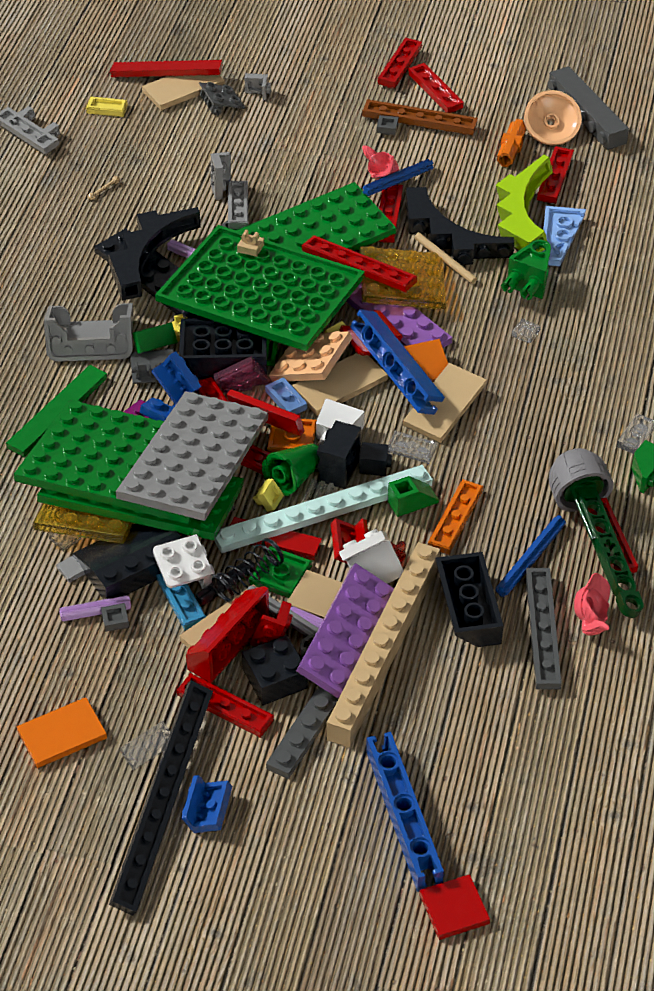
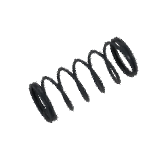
M265 538L262 540V545L257 544L254 546L253 552H246L244 559L238 558L235 560L234 566H226L225 574L220 572L212 577V585L223 600L231 602L234 599V593L241 594L237 583L227 575L226 571L228 568L232 567L235 569L237 577L245 587L251 586L246 575L236 567L237 561H244L249 574L255 580H260L258 571L250 562L246 561L247 554H254L260 569L269 574L270 570L267 563L255 553V549L258 546L262 547L266 557L274 566L278 567L284 562L283 553L273 540ZM265 541L270 543L276 549L280 557V562L277 559L276 555L269 548L266 547ZM257 557L265 564L268 572L262 568ZM247 564L256 572L258 579L251 573ZM238 571H239V572L244 576V578L247 580L248 585H246V584L242 581V579L240 578V576H239V574H238ZM228 578L235 584L239 593L231 586ZM217 579L225 585L229 591L230 598L226 597L219 589Z

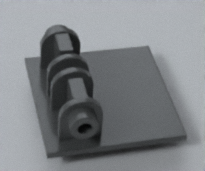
M199 82L202 88L200 96L208 108H210L212 114L220 115L223 106L240 109L246 108L231 86L226 84L223 86L216 85L212 82Z
M173 349L153 350L142 353L132 352L130 357L133 384L158 382L152 370L162 364L173 353Z

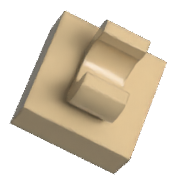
M245 230L242 234V239L237 245V252L257 257L264 246V238L259 237L258 232H255L254 235H249L248 230Z

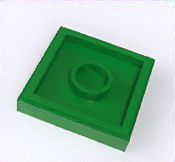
M270 546L269 549L276 555L277 559L280 562V557L276 549ZM281 550L284 562L277 567L264 554L263 559L267 563L270 572L269 574L263 572L257 565L256 570L260 575V580H255L251 576L249 578L250 585L254 584L256 587L265 586L270 592L290 598L306 570L310 571L312 568V561ZM261 560L259 562L260 565L265 571L268 572L265 564ZM254 571L252 574L258 579V576Z

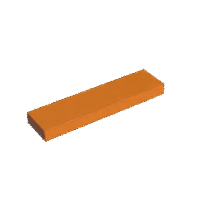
M462 479L428 541L429 546L439 548L440 552L448 555L451 553L483 492L484 486Z

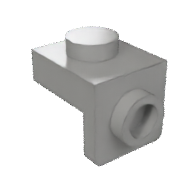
M245 73V93L262 94V100H266L267 94L271 93V82H268V74Z

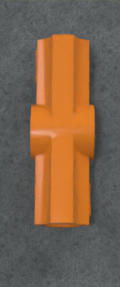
M521 119L511 122L507 133H503L500 150L497 154V162L503 167L512 165L517 153L521 152L523 137L526 132L525 123Z

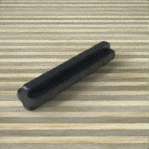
M246 559V561L250 562L255 567L254 562H252L250 559ZM244 561L236 566L246 576L249 575ZM247 564L249 570L252 573L254 571L253 568L249 564ZM234 568L227 572V575L236 583L240 581ZM238 571L240 578L243 579L244 576ZM228 578L231 586H233L234 583ZM217 579L219 589L223 593L227 590V588L219 579ZM212 583L196 593V600L201 605L207 604L218 596Z

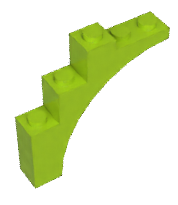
M542 155L518 175L513 176L509 174L495 185L501 201L497 204L500 219L502 220L498 224L501 237H514V247L519 250L535 240L547 241L545 231L535 225L528 216L530 201L535 191L553 173L550 158L546 155ZM539 247V249H536V251H538V252H542V251L545 250V249L542 248V247Z

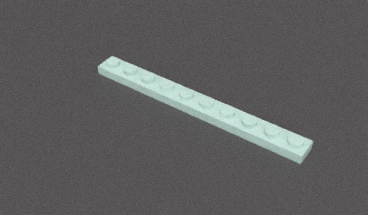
M420 465L222 528L214 541L222 554L262 541L265 538L275 537L388 500L389 482L411 476L432 486L433 479L424 466Z

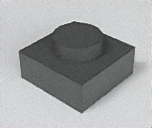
M379 115L377 133L396 135L398 117Z
M125 603L101 607L105 632L129 628Z

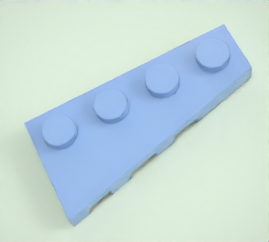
M546 206L543 230L545 231L548 243L551 245L548 266L560 267L585 217L586 209Z

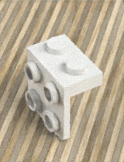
M374 529L364 535L365 539L359 542L352 540L344 544V549L339 551L342 560L347 561L350 568L356 563L387 584L399 579L404 570L384 531L378 532L377 529Z
M197 534L153 548L154 557L168 588L199 581L201 588L204 589L212 583V577L215 575L212 564H209L205 547L200 543Z

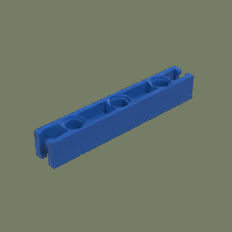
M359 309L357 315L365 323H358L357 320H354L350 328L418 413L435 415L438 408L435 405L432 406L429 401L442 402L445 398L444 395L375 311Z
M384 733V745L381 746L384 752L381 753L375 747V742H377L376 736L367 737L366 753L417 892L427 888L424 872L421 873V871L426 869L431 870L435 885L443 883L444 870L392 733Z

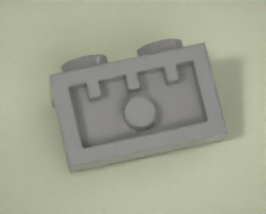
M230 152L211 154V188L215 200L223 199V191H226L228 181H231Z

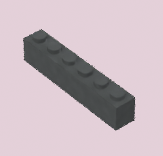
M569 66L549 73V81L547 83L549 90L564 92L576 101L581 111V123L607 150L627 144L629 128Z

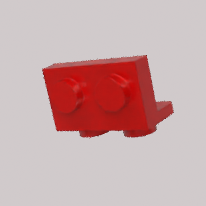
M337 518L330 523L335 560L348 564L347 561L342 560L339 551L344 549V544L352 540L359 542L365 539L364 535L369 532L366 519L362 518L356 525Z
M282 601L275 618L262 615L250 645L258 646L284 636L293 617V614L289 613L292 604Z

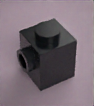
M362 442L359 457V474L386 476L387 467H392L393 454H389V445Z

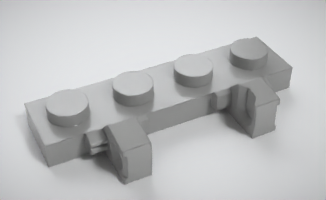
M30 106L20 112H16L10 107L0 112V126L43 154H47L59 146V140L56 138L61 134L59 125L53 122L44 129L31 122L35 119V112Z

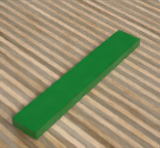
M89 365L6 442L7 449L25 457L34 448L68 401L73 400L82 403L107 379V373Z

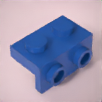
M176 351L170 354L162 364L152 370L153 375L174 404L179 401L185 391L196 393L202 387L199 384L198 378L192 374L185 360Z
M199 775L193 776L186 804L182 811V820L193 833L221 830L233 787L228 780L205 783Z

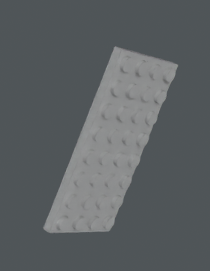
M185 391L116 490V499L205 521L267 422L268 413L256 407H248L236 402H228L215 397H207Z

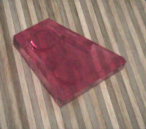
M252 356L214 374L215 382L225 393H228L231 389L235 391L252 390V386H266L272 383Z

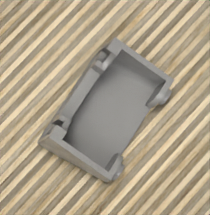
M122 303L115 306L112 314L113 320L71 322L70 312L67 308L63 306H48L44 318L47 356L53 361L112 360L129 357L133 348V303Z

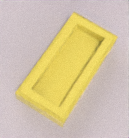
M90 97L86 112L87 114L124 117L128 104L127 100Z

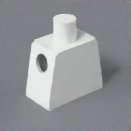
M326 398L316 422L318 444L324 443L328 428H332L335 420L359 426L362 430L364 428V411Z

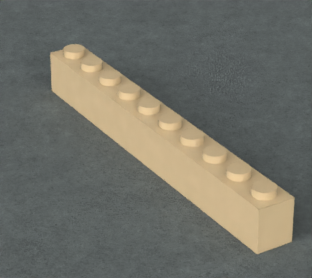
M420 542L417 543L327 721L328 741L351 748L438 570L435 558L440 557L439 548Z

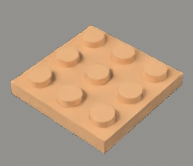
M335 331L321 333L307 351L289 346L269 374L271 381L274 382L283 377L287 381L325 380L352 340L350 332Z

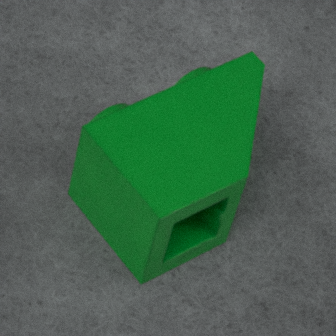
M647 440L635 451L632 463L635 480L639 491L643 494L649 487H654V444Z
M411 476L388 483V503L397 517L439 503L438 497L429 484Z

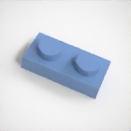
M284 377L265 386L266 393L279 408L295 414L307 410V402Z

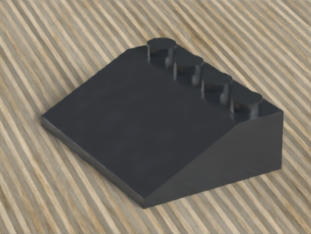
M208 318L181 319L179 356L185 360L187 367L197 378L267 377V338Z
M135 523L72 553V556L83 568L84 573L104 600L126 596L156 581L157 575L161 571L154 557L153 548L182 539L177 531H168Z

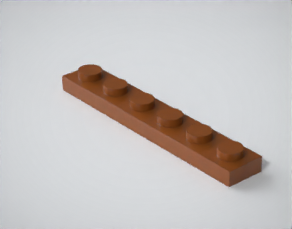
M367 99L362 110V117L379 119V115L398 117V123L457 132L465 135H474L478 124L477 117Z

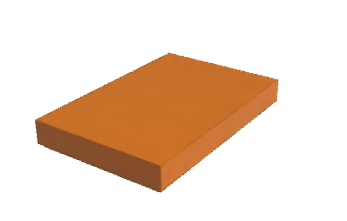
M86 697L16 726L17 732L36 768H40L107 739V733Z

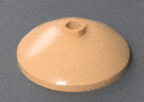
M547 90L536 94L528 102L524 112V123L527 131L535 140L545 145L557 146L569 142L576 136L581 126L582 116L578 104L572 97L557 90ZM548 121H552L554 125H549Z

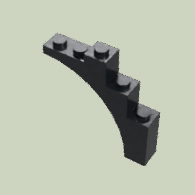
M406 187V211L409 234H417L418 232L429 234L430 241L440 249H451L452 258L460 265H473L474 259L510 258L514 254V237L492 236L465 229L450 221L434 207L426 187Z
M198 207L158 215L156 210L136 214L138 230L123 233L124 250L108 253L110 270L122 301L142 297L141 273L144 264L157 248L175 236L201 228Z

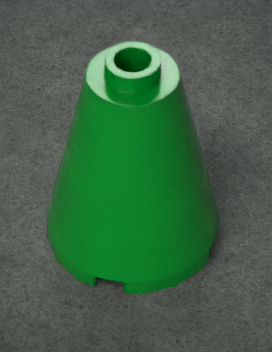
M311 443L270 453L262 462L264 479H274L284 496L294 493L317 468L320 461L319 457H317L318 446Z

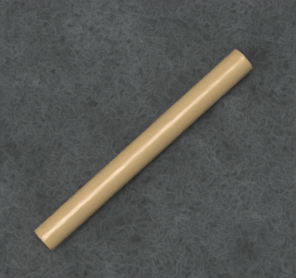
M420 232L415 235V240L468 282L474 284L477 281L476 276Z

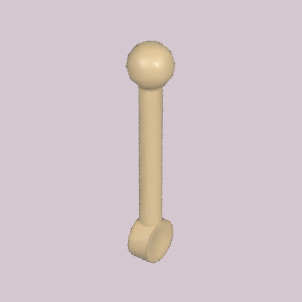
M114 176L112 178V181L98 189L96 192L89 193L88 199L94 200L98 194L109 188L111 185L118 184L120 182V178L118 176Z

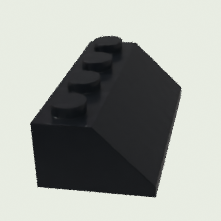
M483 552L435 558L455 636L476 647L502 644L504 626Z

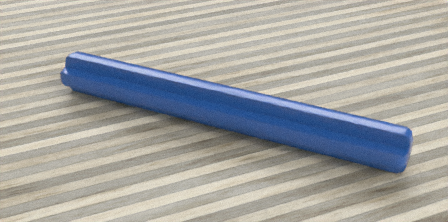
M426 159L363 186V194L371 196L430 171L434 168V162Z
M557 515L551 520L497 585L495 591L501 597H505L511 592L525 575L526 568H530L566 525V521L562 516Z

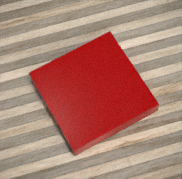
M470 874L419 891L420 898L439 940L490 924V917Z

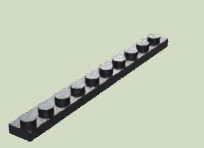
M192 680L186 686L109 902L110 906L132 916L138 910L213 690Z

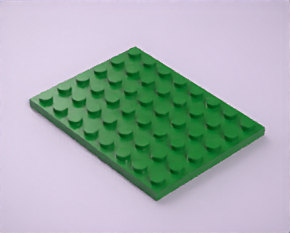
M217 225L155 294L157 302L307 351L365 278V271L265 239L264 246L257 257L237 252V245L242 239L243 232Z
M69 400L14 473L15 482L189 524L192 519L191 517L116 499V490L164 421L154 420L141 415L128 414L98 405L94 406L81 403L80 401Z

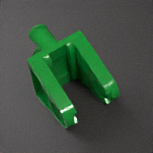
M535 240L511 255L509 258L508 276L501 284L502 290L504 292L508 290V293H512L514 289L518 290L523 299L529 294L527 300H531L533 296L543 299L548 278L551 245L545 240ZM539 247H542V248L545 249V251H544V252H538V251H536V249H539Z

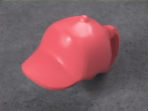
M364 145L362 147L365 157L369 160L368 171L375 180L399 171V165L393 155L387 152L377 153L369 146Z
M599 573L592 574L586 586L576 593L574 599L575 614L582 621V632L588 636L598 635L610 628L605 623L608 619L610 585Z

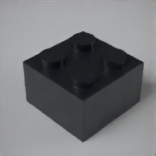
M335 420L332 428H328L325 441L319 445L317 450V457L320 460L317 472L320 473L321 483L346 489L359 463L361 427Z
M287 635L242 651L243 671L262 706L308 689V679L296 672L302 660Z

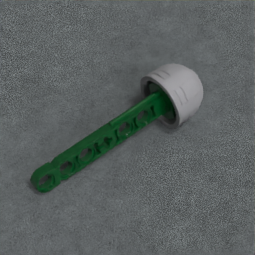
M582 448L568 450L556 458L549 472V485L555 501L562 510L570 512L579 511L612 593L616 596L615 600L619 610L628 618H636L642 611L644 603L639 591H636V583L601 501V498L608 497L613 490L614 483L603 459L595 453ZM588 509L595 510L598 515L590 513ZM595 527L602 528L605 533L598 532ZM610 564L617 565L621 571L614 570ZM618 583L625 584L629 590L622 589ZM626 603L634 604L637 609L629 608Z

